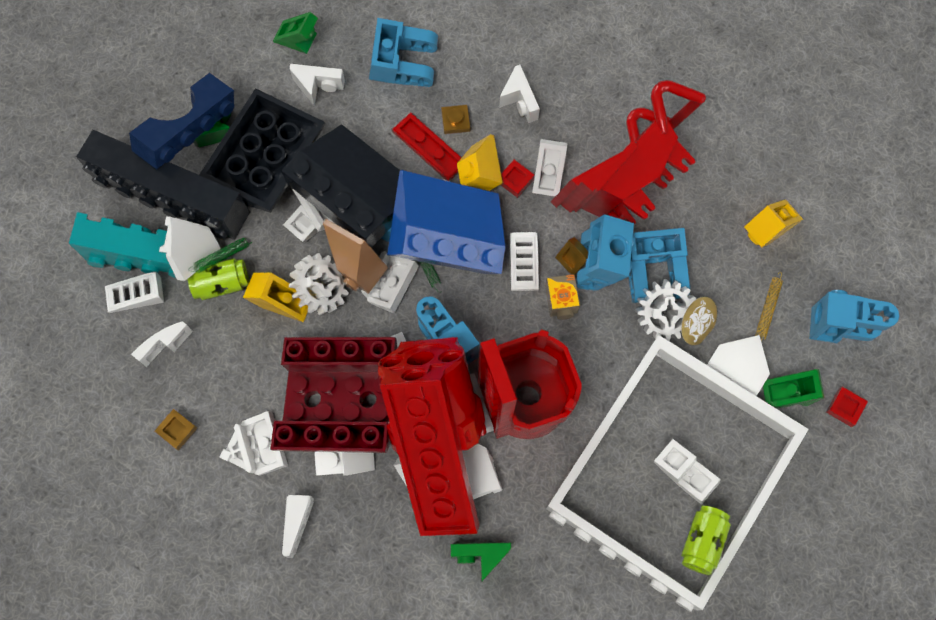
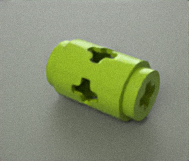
M236 258L218 262L200 273L195 272L187 279L193 298H201V300L242 291L250 282L244 260H236ZM213 266L222 267L217 272L210 270L213 269ZM220 284L222 288L228 289L224 290V292L215 291V285Z
M701 506L700 511L695 513L681 554L683 557L682 565L698 573L712 575L713 569L718 567L731 527L729 523L730 515L714 507ZM697 530V537L695 541H692L693 537L691 535ZM717 539H720L719 543L721 544V546L718 547V549L716 550L715 543L717 542Z

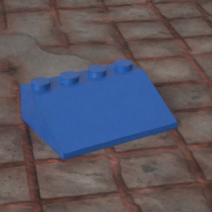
M401 170L399 172L387 255L482 274H502L505 239L499 194Z

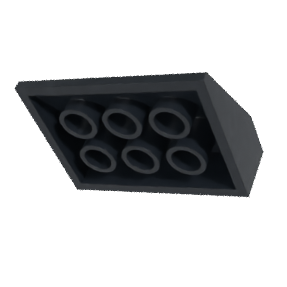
M255 88L199 175L240 192L247 206L271 213L288 186L281 170L300 150L316 141L326 123Z
M342 124L300 150L281 170L287 185L335 224L363 239L371 248L391 228L399 172L401 170Z

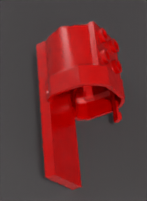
M541 329L538 333H532L499 344L498 346L495 338L480 343L478 386L482 392L485 406L493 424L496 439L507 435L520 439L543 437L552 432L560 423L567 420L579 400L582 383L568 347L554 337L549 336V332ZM526 386L532 387L538 392L540 400L534 405L522 404L516 397L518 389Z
M458 337L401 342L398 349L380 359L378 362V375L389 418L386 426L391 446L399 455L420 536L477 534L479 521L462 450H469L479 443L480 437L484 436L487 431L481 399L473 391L465 351L459 345Z

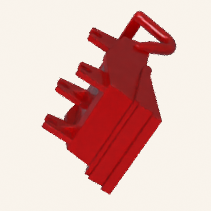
M664 80L658 82L651 92L654 111L647 108H636L627 116L626 125L630 139L628 146L622 152L571 179L550 203L556 208L561 205L570 213L573 210L577 212L581 208L598 217L605 214L634 224L636 220L625 207L642 219L648 218V214L641 207L645 206L649 211H653L655 205L643 192L642 188L650 183H654L661 189L667 187V184L661 180V176H664L669 182L674 177L665 168L666 163L682 173H686L689 170L682 163V159L686 160L689 165L695 163V159L677 140L678 136L673 129L705 102L706 95L674 81ZM670 92L690 101L670 118L666 115L662 94ZM643 118L652 122L639 135L637 120Z

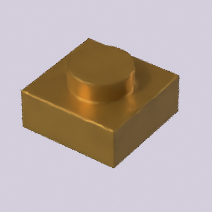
M467 105L441 107L444 134L470 132Z
M573 237L567 241L555 258L571 275L574 274L576 276L577 272L586 266L588 250L576 237Z
M173 409L154 432L179 451L197 430V427Z

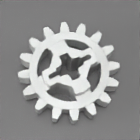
M320 253L312 257L308 255L294 265L296 270L289 275L295 279V281L289 284L290 288L296 289L292 297H299L301 299L299 303L300 308L308 305V313L316 310L319 315L326 312L330 313L336 310L338 306L344 304L342 297L349 294L347 290L343 289L346 286L343 283V275L337 270L335 263H330L331 256L329 255L323 259Z
M667 279L663 280L662 286L653 282V290L650 291L644 288L643 291L647 296L637 299L642 304V307L635 309V312L642 316L637 321L641 326L646 325L643 330L647 334L653 332L655 339L658 335H663L666 340L670 341L672 334L680 339L683 316L689 305L696 300V297L688 295L691 290L686 286L681 288V283L675 281L672 286ZM673 293L679 295L683 303L675 302ZM667 305H669L672 309L667 310L666 315H664L662 311H665ZM650 317L659 319L660 327L653 324Z

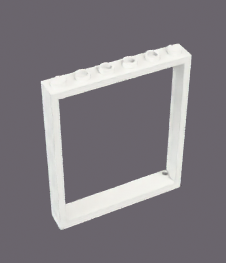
M658 335L546 509L551 512L549 517L556 521V523L561 526L567 523L575 528L574 534L587 543L593 540L601 546L599 551L612 560L618 557L626 563L624 568L637 577L643 574L652 581L649 585L664 595L668 591L676 596L677 600L675 602L689 612H692L693 608L697 611L703 610L809 429ZM656 355L789 439L723 550L717 569H713L712 575L707 577L697 595L560 504Z

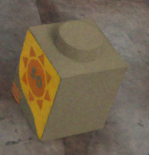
M575 275L547 278L545 289L550 317L557 316L559 320L574 317V314L578 313L580 307Z

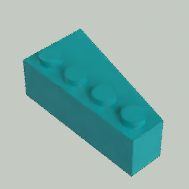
M77 212L69 244L87 261L88 265L103 268L105 264L114 265V268L121 271H131V268H138L144 273L168 272L169 276L176 278L167 260L166 253L159 252L160 247L165 244L167 231L158 229L156 234H154L150 229L132 223L129 228H125L120 224L114 223L113 219L102 217L101 222L89 220L88 214Z

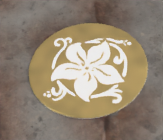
M700 297L689 305L683 316L681 332L685 342L690 345L700 344L715 326L717 308L711 298Z

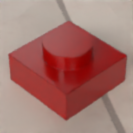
M513 160L501 173L502 184L500 185L518 198L534 180L535 175L516 160Z
M841 387L838 389L826 413L853 427L858 422L868 401Z

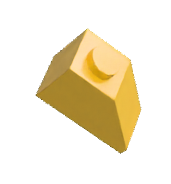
M490 134L472 145L457 163L461 185L490 191L502 184L494 135Z
M785 199L767 205L744 228L748 231L749 239L762 248L778 239L801 222L803 218Z
M271 272L253 273L243 295L244 299L263 309L304 322L308 313V305L300 308L299 303L301 299L299 297H292L296 289L290 288V283Z

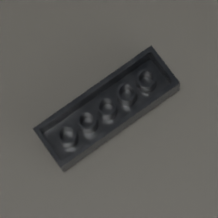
M96 130L91 131L76 156L83 165L82 169L93 177L91 180L95 184L103 188H107L110 185L116 188L115 191L126 198H130L131 195L139 198L140 203L151 209L158 206L169 217L178 218L181 216L189 222L207 226L214 236L225 240L226 237L235 240L250 213L240 192L170 162L164 163L156 169L132 151L131 145Z

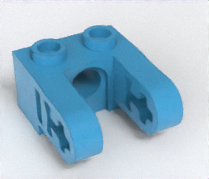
M377 18L369 80L402 85L432 86L434 79L433 68L427 65L399 61L398 53L399 49L433 53L437 50L438 35L430 30L403 26V22Z
M605 214L590 223V229L581 234L580 243L588 250V259H586V267L577 272V288L596 291L629 277L632 269L631 250L635 240L633 234L634 223Z
M684 228L633 233L635 240L631 250L632 269L628 277L633 303H639L637 301L638 298H645L647 296L643 291L644 288L648 289L645 264L667 262L671 286L675 281L681 283V288L686 286L690 289L686 259L688 253ZM673 293L675 299H681L679 295Z
M832 290L822 297L811 309L809 339L832 343L840 342L842 337L872 341L882 331L891 328L898 322L899 311L889 302L848 295V292L844 290ZM884 311V315L889 317V319L883 322V318L876 314ZM867 329H874L869 334L867 333Z
M425 297L418 302L416 307L418 325L427 340L458 337L459 345L465 351L467 364L469 365L479 358L480 343L463 321L456 324L441 302L434 297ZM428 305L429 308L436 307V309L424 310V307ZM436 318V319H437L436 324H435V326L432 328L431 326L434 325V320H433V319Z

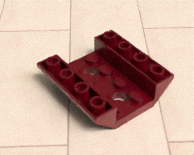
M284 337L281 365L288 371L283 420L274 421L270 450L387 453L391 444L386 427L389 418L380 388L378 362L398 349L396 337ZM314 394H320V403L315 407H309V398ZM370 394L375 395V404L370 408L363 407V399Z

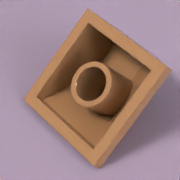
M325 219L323 226L336 268L345 277L343 283L354 291L361 289L369 294L388 267L363 239Z

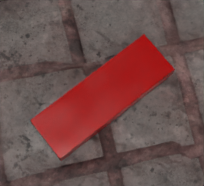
M411 112L392 129V132L445 180L451 181L458 174L457 163L462 157Z

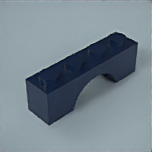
M208 73L190 87L193 108L189 113L174 120H158L150 117L129 133L132 151L156 169L164 163L170 162L179 151L190 146L198 136L212 129L214 124L221 118L231 114L235 106L234 90L211 73Z

